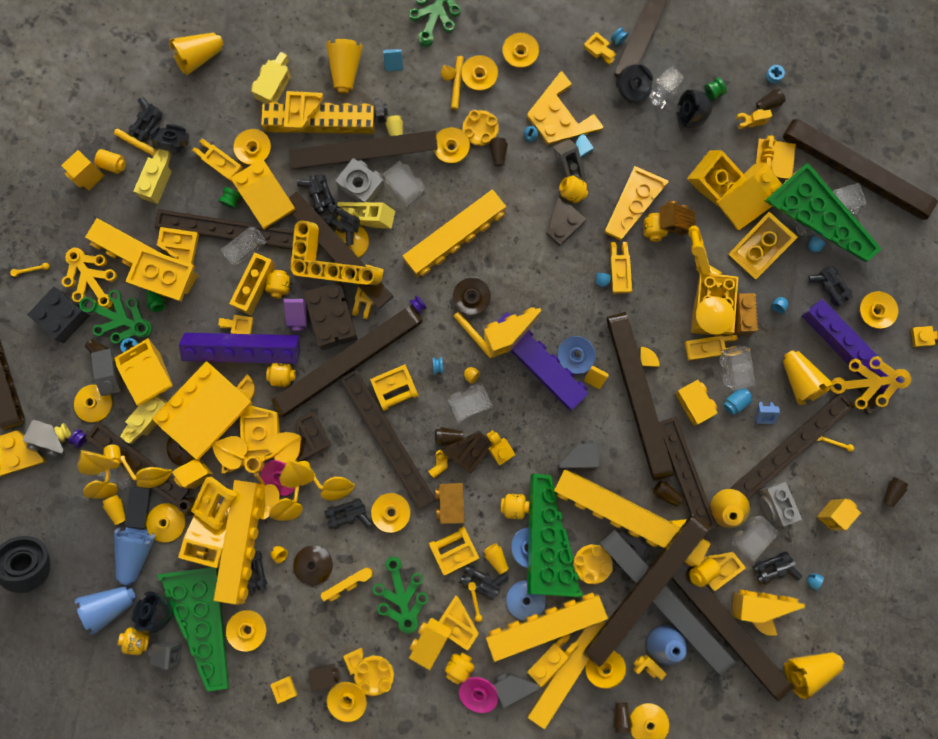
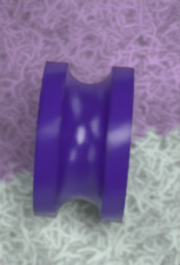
M417 295L414 300L409 301L418 314H421V310L427 309Z
M78 429L71 435L68 442L75 444V448L78 449L86 443L87 439L85 437L87 433L83 434V430Z

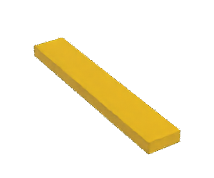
M601 621L582 630L575 641L579 644V647L570 656L565 665L552 677L527 716L544 730L589 661L583 655V652L605 622Z

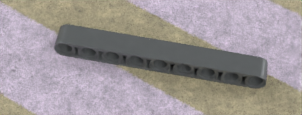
M616 530L600 542L604 549L635 583L640 580L649 568V565ZM666 585L653 602L721 676L724 675L737 662Z

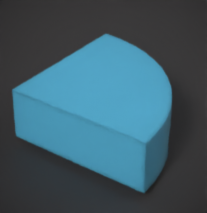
M584 133L580 135L576 141V146H578L580 157H583L593 151V146Z

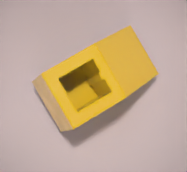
M194 459L172 472L175 476L174 481L179 487L196 489L205 481L206 477L213 475L201 459Z

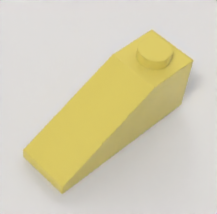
M337 203L341 209L359 217L361 226L392 229L395 210L384 203Z

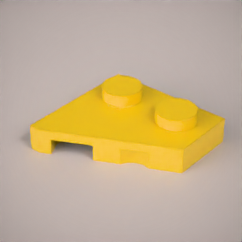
M286 91L284 129L303 131L322 102L323 93Z
M160 227L157 246L175 259L193 264L199 234L197 232Z
M734 552L710 555L702 560L712 558L720 566V575L708 583L713 592L746 569Z
M455 595L439 622L452 629L448 638L468 651L479 633L459 597Z

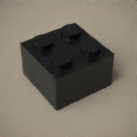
M53 287L27 314L52 338L62 343H65L90 316L87 312H83L79 305L67 294L56 287Z

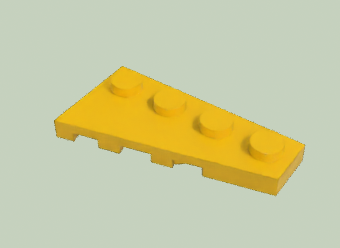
M635 166L604 233L621 241L669 181Z

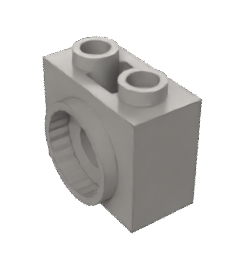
M354 158L335 180L337 187L357 202H372L385 186L383 176L377 171L372 172L368 169L366 163L361 160L357 161ZM357 182L363 183L361 187H355Z
M786 482L775 483L759 490L763 512L768 520L773 523L774 527H784L802 520Z

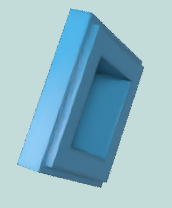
M383 50L385 70H403L402 50Z

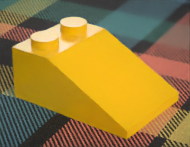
M711 150L705 155L687 180L701 194L717 205L716 202L744 174L722 150Z
M263 158L231 177V180L263 229L296 210Z
M767 163L754 164L716 203L733 226L740 230L772 207L764 202V200L779 188L782 183Z
M768 212L728 255L753 278L757 279L798 236L775 215Z

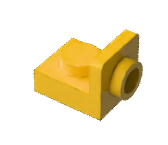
M646 654L639 656L633 663L635 665L633 670L637 674L647 666L645 670L653 678L658 676L662 680L667 675Z

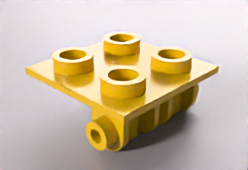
M771 135L767 136V139L759 138L756 164L767 163L776 177L789 179L793 172L796 144L776 141L774 136Z

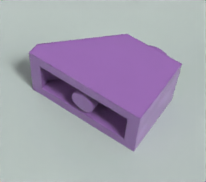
M284 299L286 326L292 329V332H303V329H309V311L304 299Z

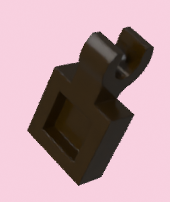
M869 387L857 389L863 395ZM878 390L868 401L867 407L863 409L866 415L884 408L876 404V398L880 395ZM882 398L878 399L880 403H885ZM859 400L861 406L865 405V401Z

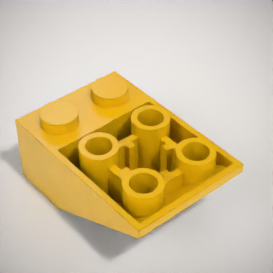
M709 273L699 274L692 313L691 333L714 335L705 332L695 322L698 305L709 297L725 299L734 310L732 326L726 332L714 336H731L734 333L738 277Z
M534 307L524 311L523 315L516 316L514 314L505 318L506 321L498 324L496 321L487 325V328L484 329V338L492 358L513 349L539 319L540 308L536 310Z
M149 338L114 358L118 371L137 406L150 401L173 386L162 356Z
M217 504L212 515L213 517H216L221 504ZM229 508L220 530L212 528L198 516L194 515L184 537L178 558L219 568Z
M740 589L739 593L733 592L731 615L740 620L763 623L804 608L805 604L798 603L797 598L779 595L778 599L777 595L761 592L757 596V592Z

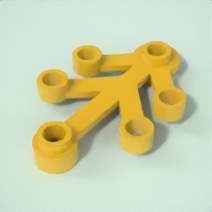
M79 248L70 249L65 257L69 268L67 276L62 279V285L66 288H73L76 284L74 278L77 268L81 272L77 291L72 294V300L79 303L82 298L86 297L85 291L88 282L98 297V305L109 310L113 309V302L103 292L95 278L114 282L117 279V273L110 269L106 271L88 269L85 263H92L99 267H104L107 265V258L103 255H85ZM75 254H77V258H76V259H72V257H73ZM103 258V262L98 264V260ZM113 273V277L109 279L108 275ZM71 279V283L67 285L66 282ZM81 294V298L77 300V295ZM104 299H107L106 304H102Z
M874 356L870 360L871 368L880 369L888 375L880 377L862 365L860 360L853 359L849 363L850 370L858 371L867 379L845 381L841 377H836L831 382L833 385L840 384L842 388L836 389L833 386L830 389L836 394H841L845 389L869 387L855 401V406L858 409H865L868 401L880 386L890 384L886 391L876 398V404L879 407H885L888 405L889 398L898 388L903 389L909 386L911 375L904 369L894 370L884 363L880 357ZM879 360L880 365L875 366L872 361ZM857 362L859 367L853 368L852 363ZM902 376L905 380L898 382L896 378ZM885 398L886 402L882 404L878 399ZM858 401H865V405L860 406L858 404Z

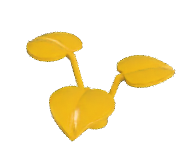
M292 432L274 435L267 443V449L272 454L262 458L254 456L244 457L248 452V446L240 437L230 436L216 441L212 445L213 451L218 461L224 467L238 469L242 465V460H244L245 469L248 472L254 473L260 484H264L265 495L261 502L262 514L260 518L262 520L268 518L272 506L280 500V494L275 485L268 484L265 486L259 472L264 468V461L273 457L275 460L284 463L288 459L295 461L300 452L301 436Z
M118 445L106 446L103 449L104 455L82 450L78 462V470L82 474L97 475L102 471L106 472L104 482L92 481L84 488V497L92 499H106L117 493V485L108 482L110 469L118 468L121 462L131 478L135 481L137 480V486L142 488L157 487L167 481L172 473V469L166 470L149 467L138 471L134 475L125 460V456H121Z
M288 459L280 474V483L285 487L295 488L294 499L283 498L277 501L270 510V518L288 521L301 515L303 511L302 505L296 503L298 501L299 485L303 486L314 481L317 487L322 490L320 495L323 499L335 501L349 495L355 488V483L343 477H332L326 480L322 486L311 469L309 462H297Z

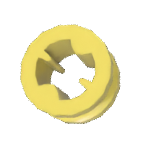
M62 423L61 427H54L55 433L62 443L65 442L66 438L69 439L71 437L70 430L65 423Z

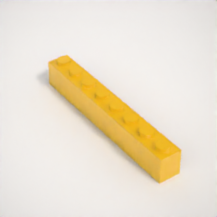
M568 469L564 470L554 490L558 493L557 496L566 501L569 498L575 501V506L583 510L586 508L592 510V514L600 519L606 517L611 520L610 524L617 528L623 526L629 529V534L637 538L639 536L646 538V542L654 547L660 545L665 548L681 528ZM702 539L685 560V563L694 566V564L700 566L710 546V542Z

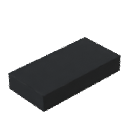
M130 487L125 526L146 528L152 489Z

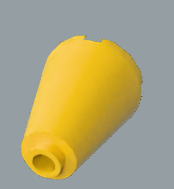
M215 33L172 38L169 40L170 49L175 50L173 57L182 73H185L186 76L222 51V46L224 45L220 35Z
M335 39V43H330V40L326 42V49L334 89H337L338 93H349V90L353 89L363 51V44L356 45V41L349 39Z
M792 350L784 355L785 359L782 362L796 401L800 406L807 404L805 402L807 399L816 400L830 390L829 387L834 386L799 351L795 352Z
M724 489L711 499L710 508L716 523L722 527H738L749 517V502L738 490Z
M830 652L790 658L783 665L786 679L793 683L796 688L793 689L794 693L805 700L812 697L841 673L844 662L839 655Z

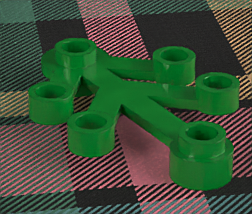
M416 0V3L419 6H424L430 0ZM436 0L434 4L420 10L414 8L409 13L410 19L414 22L431 14L425 30L419 34V43L423 47H429L433 43L432 31L438 16L444 25L445 32L452 33L454 31V22L449 20L443 8L444 0ZM445 0L450 8V15L458 17L461 13L460 6L455 4L454 0Z
M111 290L108 294L117 313L97 305V302L90 297H84L79 302V307L83 312H96L113 320L103 325H95L93 333L96 336H103L107 331L123 325L131 328L121 333H112L110 336L112 343L120 344L124 339L134 335L139 338H145L152 331L150 322L142 319L138 308L139 301L136 298H129L126 301V306L131 309L134 320L127 317L121 302L122 294L120 291ZM115 292L118 294L117 299L112 297ZM132 300L136 303L134 307L130 306ZM88 302L92 303V308L90 309L87 308ZM141 325L145 326L144 332L140 331ZM98 327L102 328V332L100 334L97 333ZM118 334L120 336V340L116 342L114 340V337Z
M393 556L387 559L385 566L392 574L397 595L386 589L382 583L374 585L373 593L377 596L382 595L400 606L402 613L400 614L392 610L387 603H381L378 606L379 614L387 615L396 620L402 632L412 633L418 627L417 615L422 606L427 603L428 595L425 592H420L416 597L417 602L412 610L409 611L408 602L418 585L423 582V575L421 573L413 574L411 583L406 592H404L399 572L402 562L398 557ZM391 561H395L397 563L396 568L393 569L390 567ZM415 575H419L421 577V581L419 583H416L414 581ZM376 586H381L383 591L377 593L375 590ZM420 595L426 596L425 602L419 601ZM382 605L387 606V612H381L380 608ZM405 620H410L412 625L406 627L404 624Z

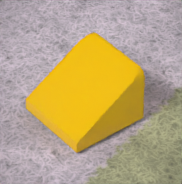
M591 366L584 378V382L597 389H601L609 375Z

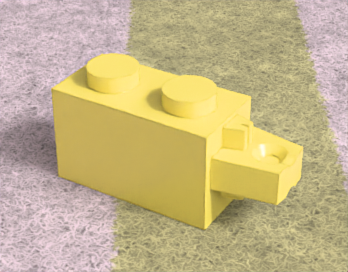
M280 52L275 61L268 60L266 65L262 66L258 79L253 82L251 92L255 99L265 104L278 102L291 78L286 66L289 61L286 54Z
M158 149L152 159L148 157L134 188V192L141 199L158 205L172 173L168 167L171 158L170 152Z
M157 395L150 401L138 406L125 421L128 425L120 437L127 443L132 444L141 435L148 436L157 425L152 419L153 416L167 401Z

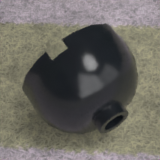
M697 90L684 91L677 105L680 106V113L677 112V120L680 126L687 128H696L703 125L712 112L708 96L704 92Z
M146 592L144 594L146 597L143 600L139 599L133 609L132 622H135L136 627L133 626L135 630L152 634L161 631L170 622L171 604L166 597L158 593Z

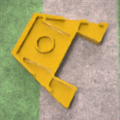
M562 71L527 114V118L537 128L538 133L547 145L563 142L572 137L580 136L583 133L587 135L594 131L599 132L603 130V125L594 114L578 124L558 98L559 94L571 87V82Z
M250 405L240 416V437L248 446V452L244 457L254 456L262 458L271 455L272 453L267 449V443L271 437L279 434V413ZM242 460V465L239 468L245 466L244 460ZM222 465V474H228L237 470L228 469Z

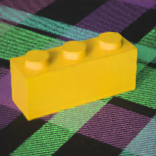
M254 252L229 303L233 308L252 316L265 289L267 276L276 267L274 262Z

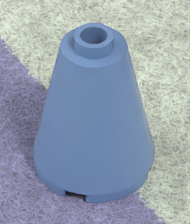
M126 527L125 531H120V528H117L114 531L116 579L120 584L130 585L137 580L155 541L156 536L154 533L150 536L147 530Z
M127 586L76 598L75 604H80L77 612L85 629H91L89 634L92 636L134 604L133 600L136 599V595L132 588L128 589Z
M660 625L649 633L646 648L650 657L656 663L663 666H671L685 657L686 640L676 627Z

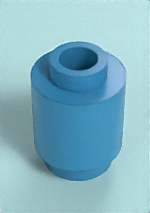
M738 388L725 399L723 407L732 416L739 414L752 403V394L746 388Z

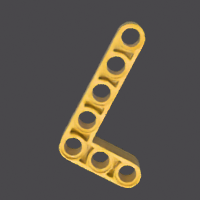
M297 222L294 228L291 271L294 275L365 285H378L382 281V272L377 268L316 261L319 228L313 222ZM353 270L355 271V276H354V278L352 277V271H353ZM370 272L372 273V279H371V280L369 279V274H370Z

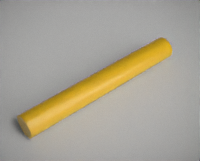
M462 56L456 57V74L454 76L451 102L452 110H458L461 71L464 59Z
M118 128L114 131L115 136L152 156L156 154V149Z
M457 312L453 317L491 359L492 356L487 343L462 314Z

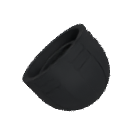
M19 536L9 539L0 545L1 587L8 591L22 594L31 592L46 581L50 573V557L45 544L41 540L32 536Z

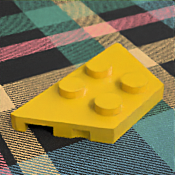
M16 430L0 436V477L47 462L38 452L26 448L27 445L23 442L24 435L21 431Z

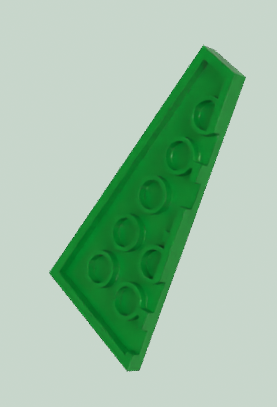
M809 163L804 164L764 200V202L863 262L869 261L882 249Z
M530 474L527 594L582 597L583 592L579 589L577 581L579 577L574 570L573 555L566 529H563L561 521L563 519L562 514L557 507V495L554 491L551 475Z
M209 567L158 574L157 576L159 581L162 582L165 595L171 603L172 611L184 639L187 640L190 647V653L197 663L198 671L206 690L228 689L229 679L222 604L219 601H214L218 568Z

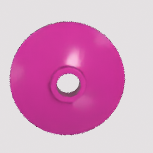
M272 460L267 462L261 471V477L265 486L268 484L275 485L281 496L291 494L295 488L285 487L280 483V474L286 463Z
M468 678L459 688V696L462 703L474 712H490L498 703L496 688L483 678Z

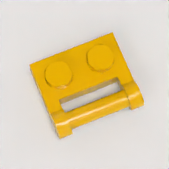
M691 226L688 229V235L692 240L691 250L695 256L696 266L702 269L703 275L711 273L700 230L697 226Z
M406 365L370 379L383 411L411 397H419ZM404 386H409V391L385 400L383 396Z
M206 477L191 512L212 528L220 530L223 526L225 514L231 502L235 500L237 493L227 489L213 477ZM221 496H223L224 500L219 508V511L216 517H213L212 515L215 511V508Z
M464 526L459 528V531L437 542L432 541L429 543L443 575H447L479 559ZM461 538L464 539V544L444 554H440L438 549Z

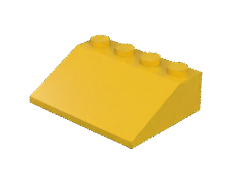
M206 361L152 419L196 460H199L253 402Z

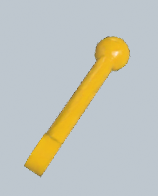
M43 263L41 266L22 270L12 269L10 274L17 277L21 273L40 269L48 270L50 265Z
M823 436L816 440L840 446L849 452L854 450V446L851 444L845 445Z
M470 582L468 589L472 593L476 613L475 620L481 622L483 617L480 615L475 593L476 584Z

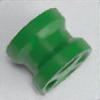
M718 77L712 83L705 84L704 91L708 98L714 101L719 95L723 96L727 93V87L724 81Z
M224 187V194L219 198L218 202L228 208L236 209V202L242 195L231 188Z

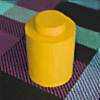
M103 149L98 150L95 155L94 163L98 168L119 174L126 167V161L121 155Z
M707 558L701 562L700 566L697 565L690 570V579L696 586L704 587L720 575L721 569L714 559Z

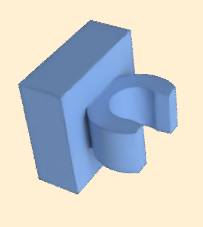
M760 402L755 415L756 424H775L780 414L779 406H774L772 402L769 403V406H763V403Z

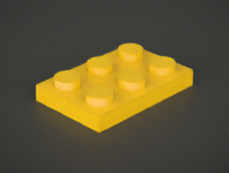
M139 247L125 282L182 302L195 266Z

